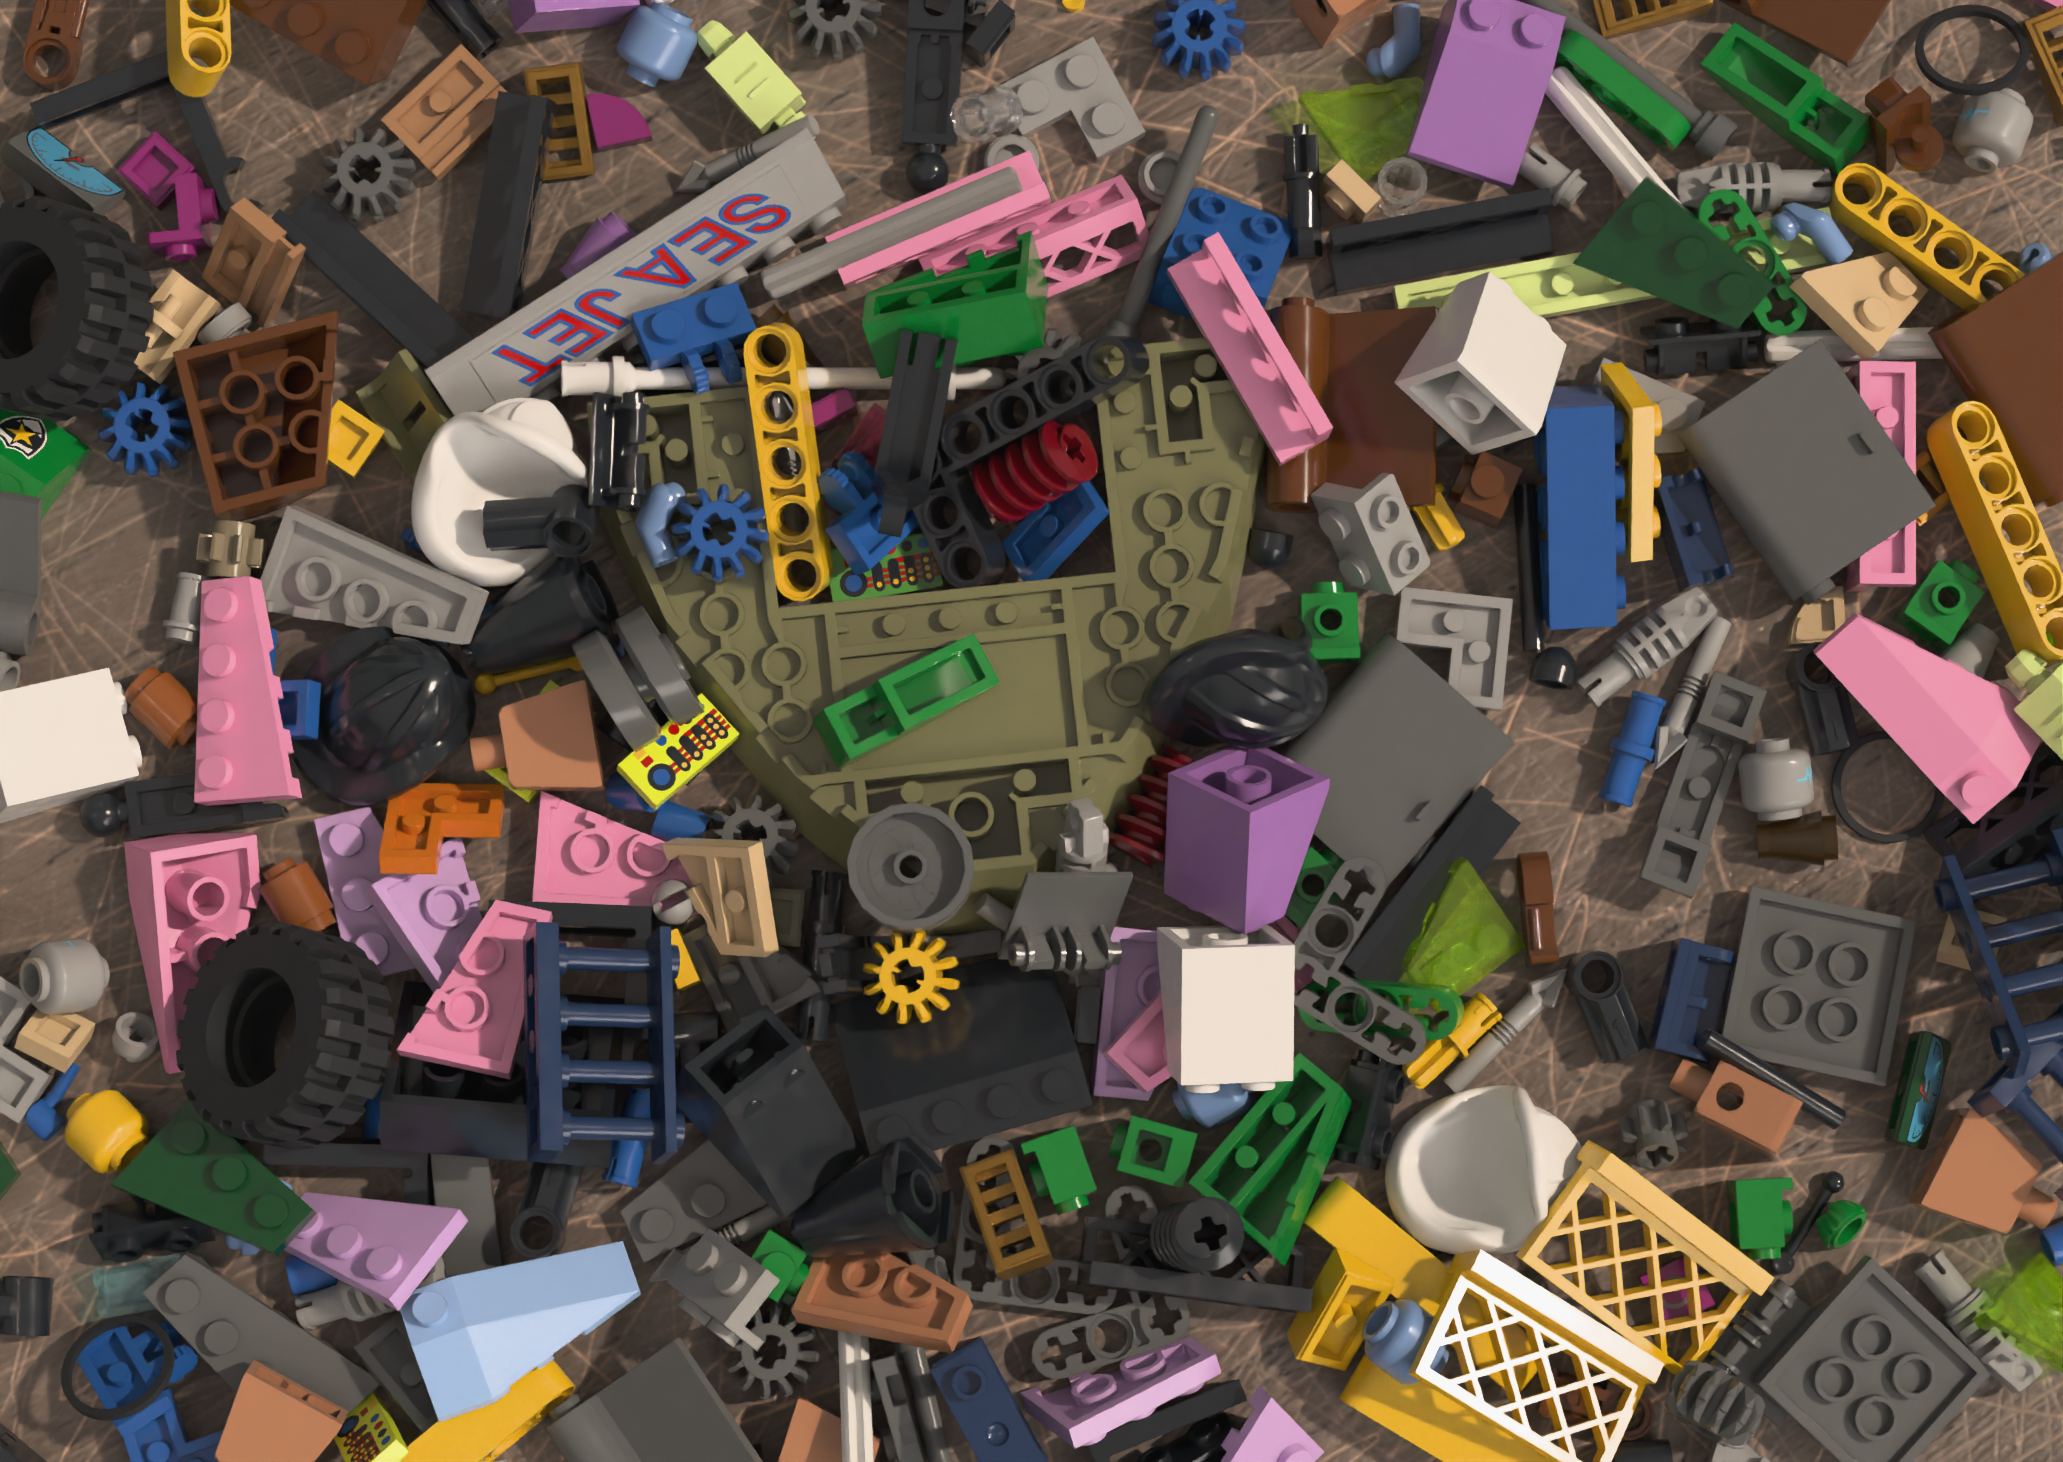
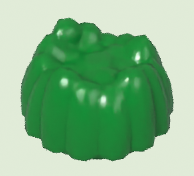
M1849 1200L1830 1202L1827 1213L1822 1214L1815 1221L1820 1239L1829 1250L1842 1248L1851 1242L1866 1222L1867 1210L1858 1203Z

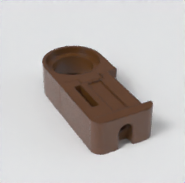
M36 0L22 61L25 72L40 88L49 91L61 90L70 85L75 79L84 46L79 39H81L89 0ZM48 49H57L63 52L65 56L63 70L54 77H43L36 71L38 56Z
M1547 851L1518 853L1517 882L1525 965L1535 966L1558 963L1559 953L1557 952L1553 909L1554 897Z
M1550 1367L1556 1387L1578 1380L1576 1375L1560 1372L1559 1376H1557L1559 1368ZM1605 1380L1602 1388H1600L1601 1382L1593 1383L1602 1415L1612 1411L1613 1405L1621 1398L1624 1392L1623 1388ZM1580 1388L1558 1395L1567 1424L1574 1425L1589 1420ZM1642 1393L1638 1401L1643 1410L1641 1422L1635 1428L1625 1430L1622 1437L1624 1440L1641 1438L1653 1425L1654 1407L1644 1393ZM1546 1399L1538 1401L1536 1404L1537 1413L1544 1418L1551 1419ZM1610 1421L1604 1423L1606 1430H1607V1427H1608Z

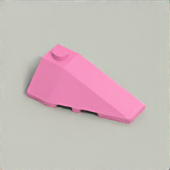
M1857 613L1851 616L1813 650L1825 666L1972 824L2017 787L2042 740L2013 710L2021 701L2008 688L1994 681L1989 682L1965 670L1962 665L1948 658L1944 660L1916 646L1913 641Z
M253 833L172 834L124 842L129 900L165 1072L169 1074L183 1072L177 1066L176 1051L181 1050V1038L176 1036L178 1020H184L187 1006L183 1005L187 991L188 989H194L199 980L196 976L197 972L204 962L214 960L216 957L214 950L230 938L236 940L235 934L248 928L252 908L257 909L260 897L258 889L261 887L257 836Z

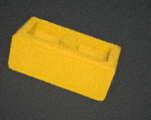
M1335 1248L1311 1288L1313 1289L1311 1312L1297 1313L1288 1329L1287 1336L1295 1358L1346 1371L1364 1340L1362 1333L1367 1319L1380 1304L1386 1301L1395 1286L1393 1278L1350 1253Z

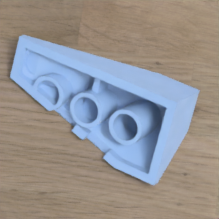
M620 1241L452 1276L415 1289L400 1311L439 1422H443L497 1402L511 1391L509 1387L535 1367L538 1370L543 1368L554 1359L553 1354L578 1335L589 1334L640 1296L641 1292L624 1243Z

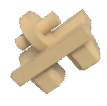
M174 269L149 301L154 305L153 322L147 323L145 336L150 337L146 352H139L134 362L139 366V370L159 384L164 381L176 365L173 352L189 348L221 305L217 300L192 284Z

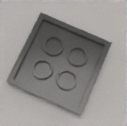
M1749 886L1747 888L1719 1034L1767 1063L1880 1087L1885 1086L1917 920Z
M1864 1255L1752 1382L1837 1462H1914L1993 1372L1872 1257Z

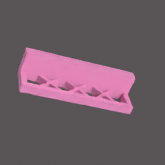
M1030 150L825 236L827 243L1006 167H1013L1022 185L1021 192L839 268L838 272L847 290L917 261L919 258L1051 204L1050 194L1045 182L1040 177Z
M1121 174L919 258L918 261L922 271L932 268L937 277L968 265L965 255L982 249L985 258L1014 248L1017 246L1015 236L1031 231L1045 277H1050L1046 279L1048 284L1047 298L1140 260L1149 237V232L1138 199ZM1129 222L1132 223L1137 238L1136 242L1117 250L1104 246L1111 230ZM1072 246L1085 250L1078 266L1066 271L1052 267L1060 251Z
M1215 233L1203 241L1201 250L1169 267L1167 275L1279 466L1328 439L1333 426L1220 233Z
M1859 361L1847 372V377L1916 475V362ZM1916 519L1847 565V592H1864L1872 586L1912 587L1916 585Z

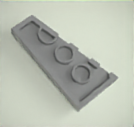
M287 506L260 578L267 612L293 615V617L342 623L359 628L386 626L390 627L395 634L461 645L471 643L489 595V591L299 506Z

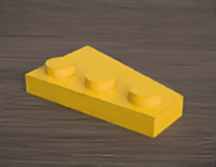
M1622 362L1600 365L1602 385H1608L1614 393L1615 410L1622 411L1624 420L1623 444H1615V458L1619 460L1620 466L1623 467L1625 479L1624 499L1615 500L1616 521H1623L1625 554L1630 562L1653 560V539L1659 538L1661 531L1659 512L1657 507L1653 505L1654 488L1659 487L1661 484L1660 462L1657 455L1654 454V437L1660 436L1662 432L1660 408L1656 402L1652 403Z

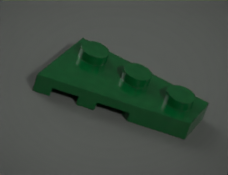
M1648 176L1644 178L1573 262L1575 265L1737 329L1776 284Z
M188 1100L110 1184L118 1190L152 1202L161 1208L195 1220L216 1231L276 1256L287 1247L317 1214L232 1136L222 1134L216 1131L211 1123L204 1122L195 1111L191 1100Z

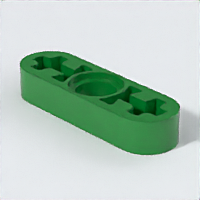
M1566 29L1563 32L1555 64L1558 67H1566L1588 92L1655 145L1666 151H1674L1691 130V126L1686 118L1586 37L1571 29Z
M1727 189L1716 190L1706 194L1697 203L1694 215L1723 240L1731 239V236L1722 224L1712 226L1708 218L1714 213V208L1711 204L1715 200L1720 206L1730 204L1735 213L1728 219L1735 233H1740L1747 228L1751 235L1749 238L1734 242L1731 246L1738 252L1745 247L1758 249L1765 258L1763 273L1770 279L1775 275L1780 283L1771 290L1773 296L1778 301L1789 300L1791 302L1792 308L1786 312L1787 319L1789 320L1786 325L1781 320H1768L1766 313L1772 309V304L1767 295L1750 314L1753 322L1759 330L1767 335L1782 336L1795 332L1801 327L1806 318L1807 305L1789 287L1794 281L1746 201L1738 193Z
M1330 977L1327 987L1314 981L1305 989H1311L1320 996L1323 995L1325 990L1328 991L1329 997L1341 983L1335 978ZM1354 979L1376 993L1387 995L1394 1004L1407 1012L1409 1008H1426L1434 999H1438L1439 1008L1449 1011V1017L1439 1022L1438 1026L1433 1025L1432 1016L1414 1014L1425 1028L1426 1040H1440L1447 1037L1459 1027L1463 1020V1002L1460 996L1447 986ZM1352 992L1341 995L1337 1002L1347 1003L1353 998ZM1357 994L1353 1003V1009L1338 1008L1335 1010L1338 1019L1347 1025L1362 1023L1368 1013L1366 1000L1360 994ZM1406 995L1412 996V1000H1411V1002H1410V1005H1409V1003H1408V999H1407V996H1406ZM1315 1006L1316 1008H1318V1009H1320L1321 1011H1323V1008H1321V1007H1319V1006ZM1298 1008L1301 1019L1310 1028L1321 1032L1339 1033ZM1352 1011H1353V1016H1354L1355 1021H1351V1020H1350V1016H1351V1014H1352ZM1374 1021L1362 1035L1374 1036L1378 1030L1388 1037L1410 1038L1413 1028L1403 1023L1399 1029H1394L1385 1023Z

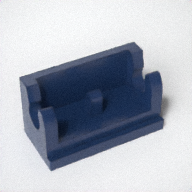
M1700 467L1691 469L1688 473L1673 478L1671 475L1661 477L1660 486L1654 488L1653 505L1657 507L1659 512L1660 532L1679 592L1684 593L1695 586L1700 588L1733 578L1734 571Z
M1685 938L1672 940L1647 1049L1709 1064L1711 1055L1698 1048L1697 1042L1700 1035L1707 1028L1716 1031L1730 968L1735 956L1732 951Z

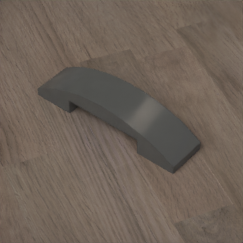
M1717 671L1712 673L1686 735L1688 742L1682 746L1669 780L1638 879L1690 899L1694 897L1712 846L1709 844L1743 748L1749 742L1767 690Z
M430 1153L436 1206L460 1209L468 1219L466 1225L443 1253L446 1276L467 1274L503 1266L499 1216L495 1209L491 1159Z

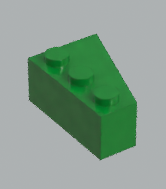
M1028 231L1015 236L1016 247L985 258L982 249L965 255L968 265L936 277L934 270L931 268L867 292L862 326L880 379L893 377L902 328L913 330L907 362L913 364L919 331L941 335L935 368L941 367L947 336L958 338L953 363L954 366L958 367L973 364L980 359L1006 354L1019 356L1030 352L1032 349L1042 348L1044 344L1048 284L1032 232Z
M1299 1052L1293 1059V1081L1275 1082V1088L1267 1090L1188 1183L1203 1198L1216 1197L1232 1205L1238 1211L1243 1221L1244 1233L1285 1267L1353 1102L1340 1085Z

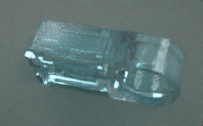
M184 1253L150 1258L149 1262L109 1268V1274H106L105 1266L96 1268L93 1271L92 1278L94 1287L99 1289L100 1299L96 1300L98 1314L103 1318H110L157 1309L143 1295V1291ZM191 1253L192 1255H194L195 1257L209 1265V1263L202 1256L196 1253Z

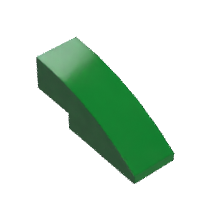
M1735 22L1700 63L1701 69L1750 113L1822 167H1828L1835 176H1838L1839 172L1850 163L1872 136L1869 117L1825 89L1823 78Z
M973 633L878 679L873 685L824 708L812 721L838 770L968 703L998 686L1001 682Z

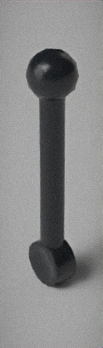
M1830 1171L1824 1176V1188L1784 1251L1781 1252V1258L1771 1259V1267L1776 1273L1788 1274L1793 1270L1795 1266L1793 1256L1833 1193L1840 1192L1845 1185V1179L1841 1173Z

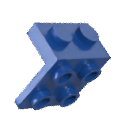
M1194 188L1190 192L1179 222L1163 256L1148 303L1194 320L1168 277L1167 269L1201 250L1203 241L1219 232L1264 308L1291 240V235L1288 231V220L1207 189Z

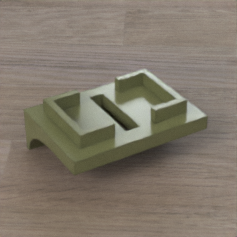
M405 348L397 352L379 376L354 394L372 422L385 430L382 436L414 485L420 462L429 442L438 428L448 419L454 417L451 410L447 411L431 386L432 381L424 371L425 369L419 359H414L408 349ZM423 404L426 410L414 424L411 417Z

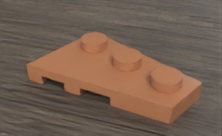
M890 1253L814 1257L809 1268V1275L803 1282L791 1311L798 1323L953 1354L973 1305L968 1293L916 1263L909 1265Z

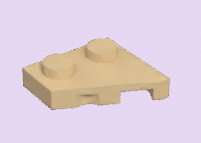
M1890 251L1806 271L1789 286L1864 361H1868L1879 352L1928 292V289Z
M676 837L663 843V850L667 859L670 861L678 857L694 887L687 890L686 893L696 911L704 917L707 923V931L721 955L767 957L779 951L762 841Z

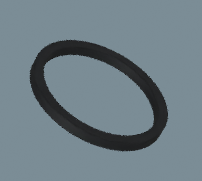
M1982 5L1954 6L1936 13L1921 27L1915 45V58L1918 67L1929 81L1946 91L1969 96L2000 91L2011 85L2024 71L2029 53L2028 40L2021 26L2002 11ZM1963 16L1984 17L1998 22L2014 35L2019 45L2020 56L2012 70L1997 80L1982 84L1959 83L1942 76L1932 68L1924 53L1925 40L1934 28L1947 20Z
M1878 731L1859 738L1860 746L1843 751L1836 762L1832 774V798L1841 819L1858 835L1881 843L1901 842L1917 836L1932 824L1941 809L1944 794L1935 786L1934 800L1928 814L1918 825L1906 832L1880 834L1860 825L1850 815L1843 802L1841 777L1847 761L1860 747L1876 740H1893L1886 731Z
M119 1315L100 1321L81 1334L67 1352L61 1370L63 1392L71 1405L79 1413L92 1419L110 1421L134 1415L155 1401L167 1386L175 1363L172 1342L159 1324L143 1316ZM123 1326L142 1327L156 1334L163 1345L164 1361L157 1380L144 1395L132 1403L113 1409L93 1408L84 1404L76 1397L72 1387L73 1368L80 1353L93 1339L106 1331Z

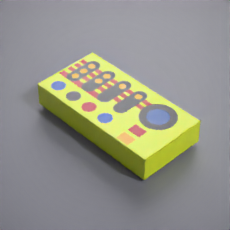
M702 693L697 697L704 708V713L682 726L676 725L669 720L661 727L660 739L638 752L633 751L617 766L616 770L654 811L731 746L739 737V732Z
M374 1391L348 1413L341 1429L334 1437L345 1462H400L409 1452L385 1402Z

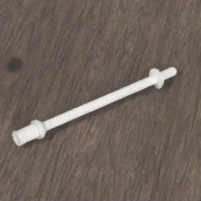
M612 356V362L561 361L562 397H568V395H593L594 392L622 397L623 392H633L635 390H693L683 367H664L650 372L649 367H634L630 362H625L624 356ZM953 365L946 403H953L956 389H1000L1005 385L1007 379L1003 376L1004 371L996 367H956ZM705 367L709 375V390L748 386L745 367H741L742 381L728 384L721 373L720 367ZM806 367L809 390H831L843 387L844 389H891L893 377L880 379L876 367Z

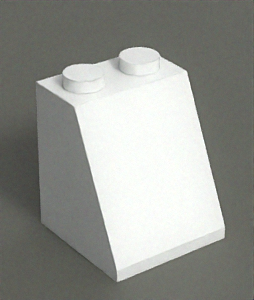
M1489 271L1459 282L1394 383L1471 455L1537 435L1543 424L1566 344L1552 331L1550 324L1543 317L1533 313L1513 294L1512 288L1504 280L1495 277Z
M109 668L0 692V823L82 800L97 793H105L125 787V782H132L139 776L137 768L142 766L140 746L134 735L128 736L122 716L127 712V702L123 696L124 690L118 681L113 682Z
M1268 924L1260 927L1259 930L1245 935L1231 931L1226 925L1158 927L1157 950L1168 1073L1180 1085H1185L1186 1091L1194 1093L1217 1092L1220 1090V1084L1241 1083V1088L1246 1090L1266 1091L1274 1089L1275 1082L1293 1081L1295 945Z

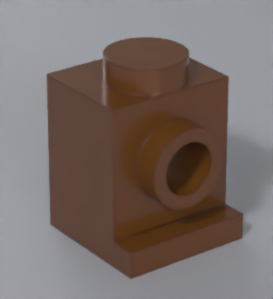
M1485 451L1481 452L1476 459L1465 455L1447 495L1446 502L1452 511L1494 529L1502 519L1523 468Z

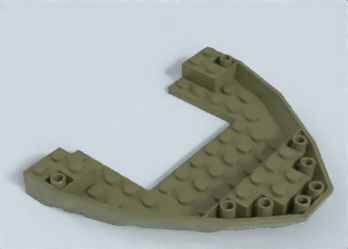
M1205 338L1143 344L1149 357L1148 370L1144 378L1130 388L1096 405L1107 507L1110 511L1108 516L1115 572L779 608L773 555L770 552L769 541L762 544L750 543V546L761 553L763 559L759 564L752 563L744 556L739 559L745 570L744 577L738 579L732 571L731 564L724 565L722 582H714L711 575L712 563L710 562L698 576L691 572L690 566L697 554L688 558H678L661 567H652L636 527V518L645 497L640 498V508H636V512L600 507L603 524L639 603L644 607L660 634L665 632L691 676L688 681L696 695L698 696L702 693L739 732L738 739L729 747L771 798L782 805L783 812L790 820H794L796 828L808 841L848 872L847 859L854 836L869 817L891 805L916 802L943 811L960 825L972 848L974 879L969 897L953 919L931 931H926V936L999 929L974 912L977 900L984 893H988L1013 910L1026 872H1055L1057 842L1059 834L1064 830L1069 801L1090 797L1094 802L1093 805L1101 811L1103 823L1108 827L1109 833H1113L1117 829L1118 824L1114 820L1117 814H1129L1132 810L1126 800L1128 795H1142L1144 792L1138 781L1140 774L1152 776L1154 772L1149 761L1152 755L1162 756L1165 750L1161 743L1168 745L1171 737L1152 727L1141 714L1140 700L1148 680L1156 669L1176 652L1201 639L1226 633L1232 622L1248 547L1250 528H1252L1266 462L1267 444ZM1114 347L1111 350L1107 361L1109 370L1115 376L1121 373L1124 367V356L1118 347ZM748 386L709 390L701 394L688 392L645 397L644 404L650 405V412L647 413L646 444L639 445L638 454L645 455L644 489L646 493L647 490L657 483L667 484L675 482L684 489L687 497L686 503L699 510L702 505L696 495L698 489L704 488L709 495L710 501L714 502L717 501L719 485L726 484L730 490L729 503L732 504L738 494L746 491L750 494L751 501L744 513L755 508H762L765 512ZM587 403L590 443L593 403ZM680 511L673 513L667 527L675 549L680 544L689 540V538L674 536L672 525L677 523L691 524L692 522L685 518ZM766 518L751 528L768 531ZM721 521L714 522L710 525L713 534H706V541L716 539L720 546L727 545L731 542L729 532H736V527L725 528ZM974 633L1001 683L935 721L838 770L812 720L824 708L873 685L878 679ZM913 856L902 860L903 867H900V872L903 876L915 878L922 871V863L916 862Z

